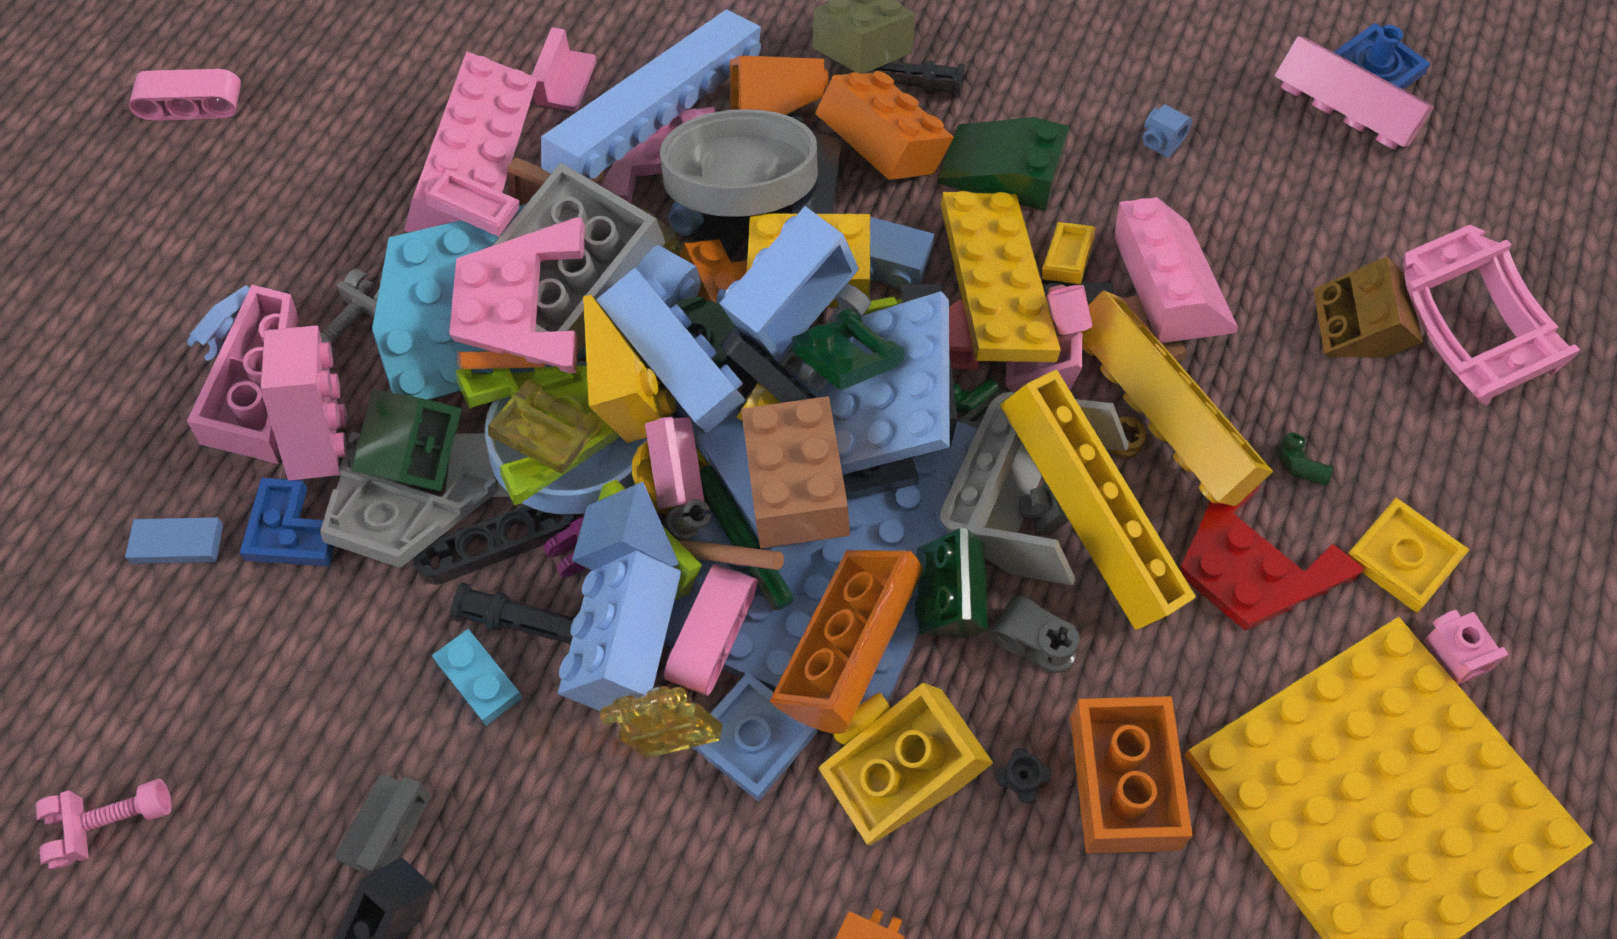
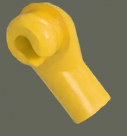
M878 692L859 704L847 731L842 734L833 733L834 739L838 743L846 745L891 709L884 696Z

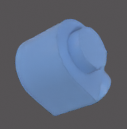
M1166 104L1160 109L1154 108L1144 124L1147 131L1143 134V145L1169 158L1186 138L1192 125V118Z

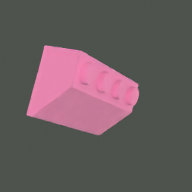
M1157 197L1119 202L1114 239L1156 338L1161 343L1237 333L1238 326L1189 222Z

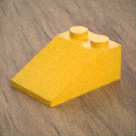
M591 294L584 296L589 407L627 443L647 438L645 423L672 417V413L676 412L675 398Z
M921 683L820 765L818 769L865 843L871 845L958 792L991 766L993 762L942 689Z

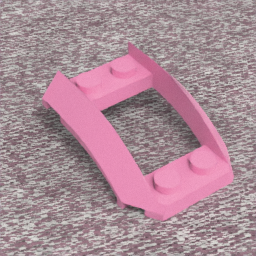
M1468 225L1406 252L1403 256L1407 291L1419 320L1432 344L1447 365L1474 396L1487 406L1492 397L1546 372L1553 376L1577 356L1580 349L1575 344L1569 346L1555 332L1558 326L1535 300L1513 262L1509 252L1512 244L1507 239L1502 242H1496L1484 237L1486 231ZM1479 268L1485 286L1497 310L1516 338L1471 358L1445 323L1429 289Z

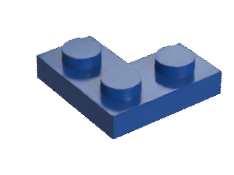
M261 478L239 553L245 561L330 566L334 546L323 542L320 533L323 520L300 518L308 489L303 480L288 481V479Z

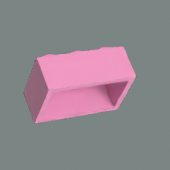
M318 325L264 331L261 392L288 481L340 475V458L347 457L348 454L346 436L344 432L341 433V429L348 428L345 404L337 403V399L341 395L338 374H330L329 368L333 367L330 342H322Z

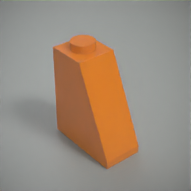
M738 56L729 60L730 110L754 109L786 115L822 98L828 86V71L824 68V59Z

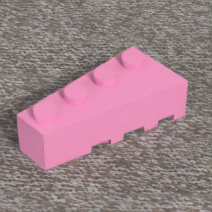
M251 285L187 419V423L199 444L279 464L280 452L261 392L265 330L299 327L300 319L291 294Z

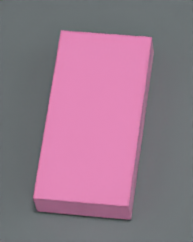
M448 168L425 195L428 206L498 237L520 210L518 199Z

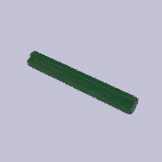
M705 466L699 470L704 500L732 545L764 550V548H760L758 538L713 467ZM746 566L752 577L758 580L757 585L773 610H782L793 602L792 592L778 570Z

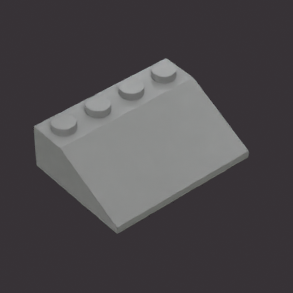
M560 163L493 246L573 218H582L585 224L583 259L544 260L540 262L535 332L574 331L578 337V355L586 345L583 297L591 294L595 299H598L633 268H636L642 258L656 245L663 247L666 242L655 217Z

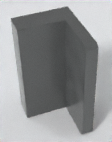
M385 774L381 775L338 848L335 859L367 875L397 860L432 796L420 782L406 776L403 777L402 781H399Z

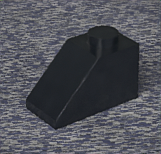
M402 857L360 880L335 939H404L419 923L435 886Z

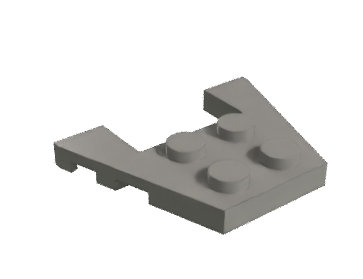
M352 432L347 442L349 447L347 457L342 459L339 468L340 479L337 489L332 491L320 533L324 543L401 568L493 496L499 489L498 480L494 476L463 467L445 494L439 497L383 478L353 472L351 468L360 434Z

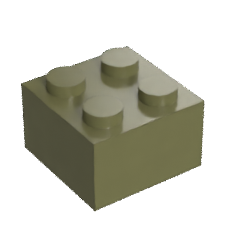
M829 0L828 3L814 8L813 48L854 72L864 74L913 53L916 13L901 6V3L894 0Z

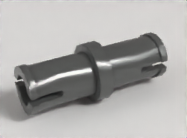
M694 499L685 506L680 505L671 509L665 519L661 520V524L677 540H688L698 532L699 528L709 522L711 514L703 516V513L710 510V508L704 501Z

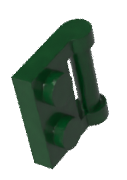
M851 309L841 311L835 321L812 327L809 331L792 337V352L840 391L896 368L903 361L905 354L904 349L896 342L884 340L864 325L862 318ZM847 338H855L872 351L873 354L867 355Z

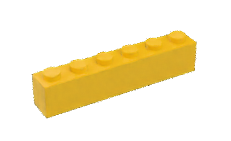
M1103 290L1088 305L1093 326L1080 331L1082 333V349L1089 355H1095L1102 363L1100 370L1104 376L1114 384L1119 383L1126 392L1123 395L1125 401L1135 411L1143 412L1150 420L1148 424L1149 430L1162 442L1167 441L1176 451L1173 454L1174 460L1187 472H1193L1201 481L1198 487L1203 495L1215 504L1223 503L1236 506L1263 482L1273 470L1121 297Z
M1057 369L1025 384L1000 404V407L1135 631L1170 615L1196 598Z

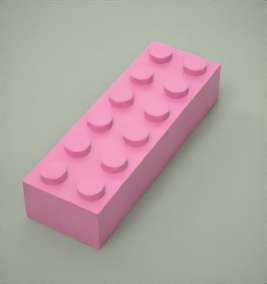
M466 51L413 195L404 228L405 232L409 233L460 221V219L426 204L425 195L447 168L503 192L508 176L507 166L513 160L538 78L528 75L521 70L512 69L491 61L484 56H478Z

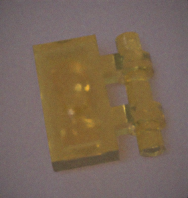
M661 686L650 689L646 696L635 698L632 695L616 698L612 705L604 706L600 711V717L604 724L618 723L620 725L618 739L645 758L721 741L723 724L701 705L686 703L687 696L682 687L668 689V687Z

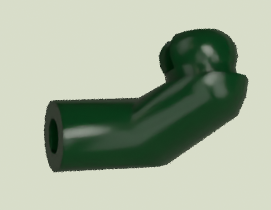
M987 378L972 391L961 390L960 385L953 383L957 412L968 413L999 389L997 383L993 379Z
M1294 432L1285 434L1282 442L1278 443L1277 454L1288 472L1294 477L1327 486L1332 476L1333 466L1308 459L1303 451L1305 447L1303 436Z

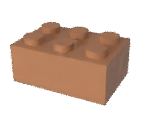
M829 396L742 408L760 548L850 536L848 504Z

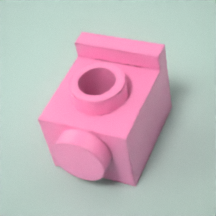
M1453 610L1440 616L1433 622L1435 629L1423 640L1433 657L1458 685L1490 672L1509 655L1504 647L1498 648L1475 612L1461 617L1457 610Z

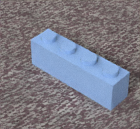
M633 268L596 300L692 420L705 433H708L746 402L737 390L743 383L727 364L721 369L715 364L711 358L717 352L702 334L696 338L691 335L687 328L692 324V321L677 304L672 308L668 307L663 301V298L668 293L652 274L645 279L636 268Z

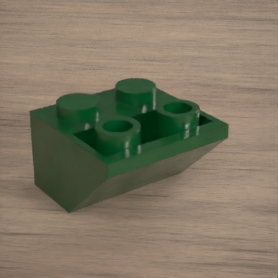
M372 389L351 471L434 491H441L462 408L419 397Z
M959 528L918 547L916 557L923 568V573L918 581V598L915 603V616L919 621V635L968 638L988 631L984 543L968 529Z

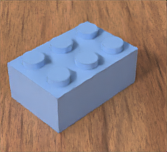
M804 206L797 216H792L785 222L780 235L769 248L762 249L756 255L752 267L747 273L728 287L724 299L719 304L737 329L745 333L773 359L779 362L792 347V337L804 333L856 274L859 268L844 234Z
M637 550L592 570L582 585L584 598L580 612L576 615L571 625L570 632L573 639L569 653L563 659L559 669L561 682L557 694L601 712L651 698L681 571Z

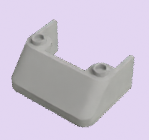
M1015 392L1003 393L994 398L986 410L941 509V522L948 533L959 528L971 531L984 543L985 559L1009 574L1073 586L1076 578L1058 540L1018 533L1024 519L1021 516L1019 500L1021 498L1031 499L1030 490L1037 488L1042 475L1000 407V404ZM1075 399L1105 449L1126 451L1129 444L1114 404Z

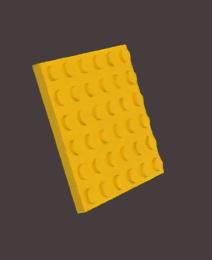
M1400 617L1395 618L1195 745L1185 754V757L1322 939H1459L1594 843Z

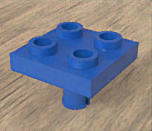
M1374 23L1334 51L1335 54L1403 90L1426 74L1431 64L1401 42L1403 32L1394 25H1384L1382 28Z

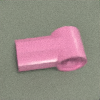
M1062 284L1049 288L1046 300L1057 335L1077 333L1093 326L1084 285L1066 287Z

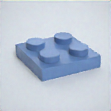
M747 672L687 740L690 747L759 802L817 734V729L791 718L769 702L774 692Z

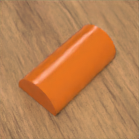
M846 550L769 701L791 718L817 730L834 734H842L847 731L923 573L920 561L911 551Z

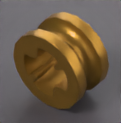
M1127 416L1120 417L1119 420L1125 436L1133 435L1134 439L1132 443L1127 439L1129 445L1126 451L1109 450L1119 458L1128 459L1140 453L1146 440L1147 431L1139 420Z

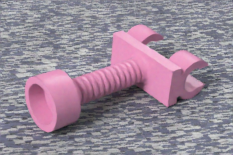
M161 779L141 784L137 787V795L135 797L85 813L83 798L69 790L60 793V795L40 799L35 804L36 819L44 818L45 825L63 822L64 840H55L40 846V865L48 863V869H57L68 866L76 860L83 861L89 859L86 832L138 814H142L149 821L169 815L172 810V803L166 784Z

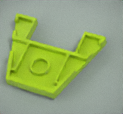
M576 366V373L563 372L558 367L535 368V372L511 373L509 368H493V373L473 374L472 369L455 370L456 382L469 408L512 397L539 453L500 465V476L514 505L521 504L620 437L589 407L587 366Z

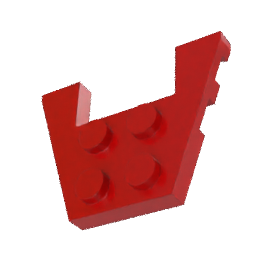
M1260 484L1236 506L1223 503L1215 504L1210 501L1179 568L1190 585L1244 631L1292 610L1295 605L1312 597L1322 596L1328 593L1330 589L1342 583L1347 584L1354 581L1364 570L1363 567L1332 543L1306 571H1303L1235 514L1257 493L1261 486Z

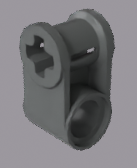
M1018 595L1012 596L990 631V637L1000 647L1024 657L1051 673H1062L1069 670L1074 664L1080 641L1079 633L1071 623L1042 609L1030 599ZM1057 643L1062 644V645L1058 648V650H1054V649L1051 648V647H1055Z

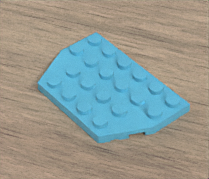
M525 205L519 206L520 210L517 212V214L514 216L511 222L516 218V216L525 207ZM460 220L389 237L372 333L392 393L433 400L461 392L456 382L455 370L461 369L457 366V351L488 350L456 342L449 334L456 258L493 246L498 240V236ZM586 345L577 355V360L586 358ZM493 368L472 369V374L493 373ZM533 368L509 369L511 373H521L529 371Z

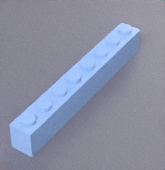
M726 9L541 136V168L552 174L556 167L563 163L590 180L596 178L608 166L622 159L626 153L638 144L645 142L649 136L663 126L668 125L672 119L686 109H690L695 102L706 94L713 92L717 86L730 77V59L738 56H758L761 50V43L759 42L761 26Z

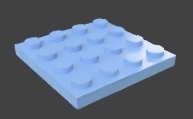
M941 291L861 317L862 323L884 340H892L904 349V359L899 366L841 391L829 381L821 391L815 392L809 389L818 398L829 396L842 475L950 447L949 299ZM847 338L867 355L873 354L872 351L855 338ZM798 372V373L795 375V378H796L799 382H801L804 386H806V385H807L806 382H804V381L798 379V375H799V372Z

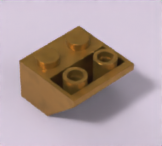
M1387 256L1313 288L1323 349L1326 356L1385 358L1423 343L1418 316L1406 288L1405 273Z

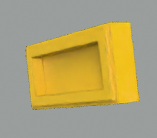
M1058 222L1042 267V279L1081 284L1094 243L1096 227Z

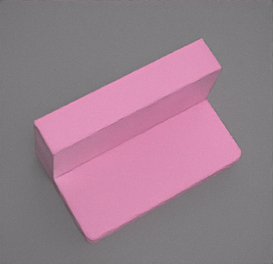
M551 27L531 75L538 78L533 95L536 105L577 111L595 67L596 56L594 54L569 50L565 29Z
M666 417L645 423L658 509L686 505L694 499L704 501L691 417L676 419Z

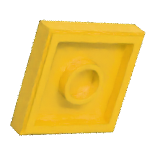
M1395 498L1347 555L1364 568L1362 571L1364 575L1418 613L1470 549L1404 502Z

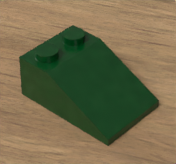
M1035 117L959 124L940 171L937 184L973 193L995 194L1003 192L1017 194L1020 205L1045 211L1063 158L1069 126Z

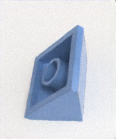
M643 482L587 506L572 561L590 570H595L637 550L671 567L679 564Z

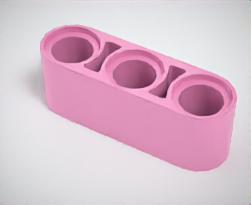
M225 69L142 71L136 75L129 109L137 117L152 121L230 118L236 112L241 80L236 74Z
M717 564L711 567L670 653L664 672L665 680L707 696L711 693L754 599L758 581L756 578Z

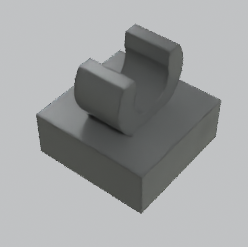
M1047 483L1041 488L1031 489V499L1021 498L1019 500L1021 516L1035 518L1037 533L1052 535L1069 522Z

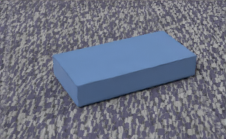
M218 517L133 519L125 558L131 564L216 562L223 523Z

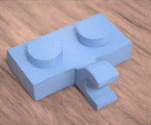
M247 285L214 305L190 333L191 336L187 341L190 347L197 342H200L202 345L209 344L210 350L204 357L207 361L219 354L224 344L223 339L228 335L250 289Z

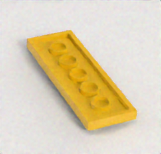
M967 191L943 192L940 205L976 361L1057 362L1061 350L1017 194L1003 192L995 194L970 193Z

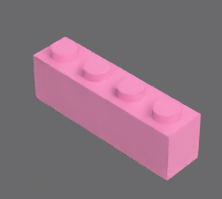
M1301 36L1296 38L1275 74L1276 78L1283 81L1280 86L1282 89L1300 97L1302 92L1315 98L1312 105L1328 114H1331L1334 109L1346 115L1344 123L1361 132L1366 127L1379 133L1376 138L1377 141L1396 150L1398 145L1403 147L1410 146L1435 107Z

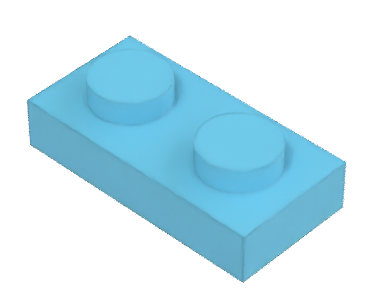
M469 629L432 655L434 661L485 726L522 699L518 689Z

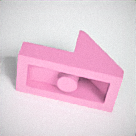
M1077 332L1057 337L1061 350L1057 362L1006 361V387L1011 392H1017L1025 384L1057 369L1067 387L1071 390L1082 370V333Z

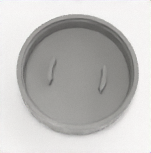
M738 109L702 115L681 124L671 131L662 142L660 148L662 177L666 192L682 206L710 215L751 216L784 208L804 197L813 188L818 176L817 141L812 131L802 122L792 117L771 111Z

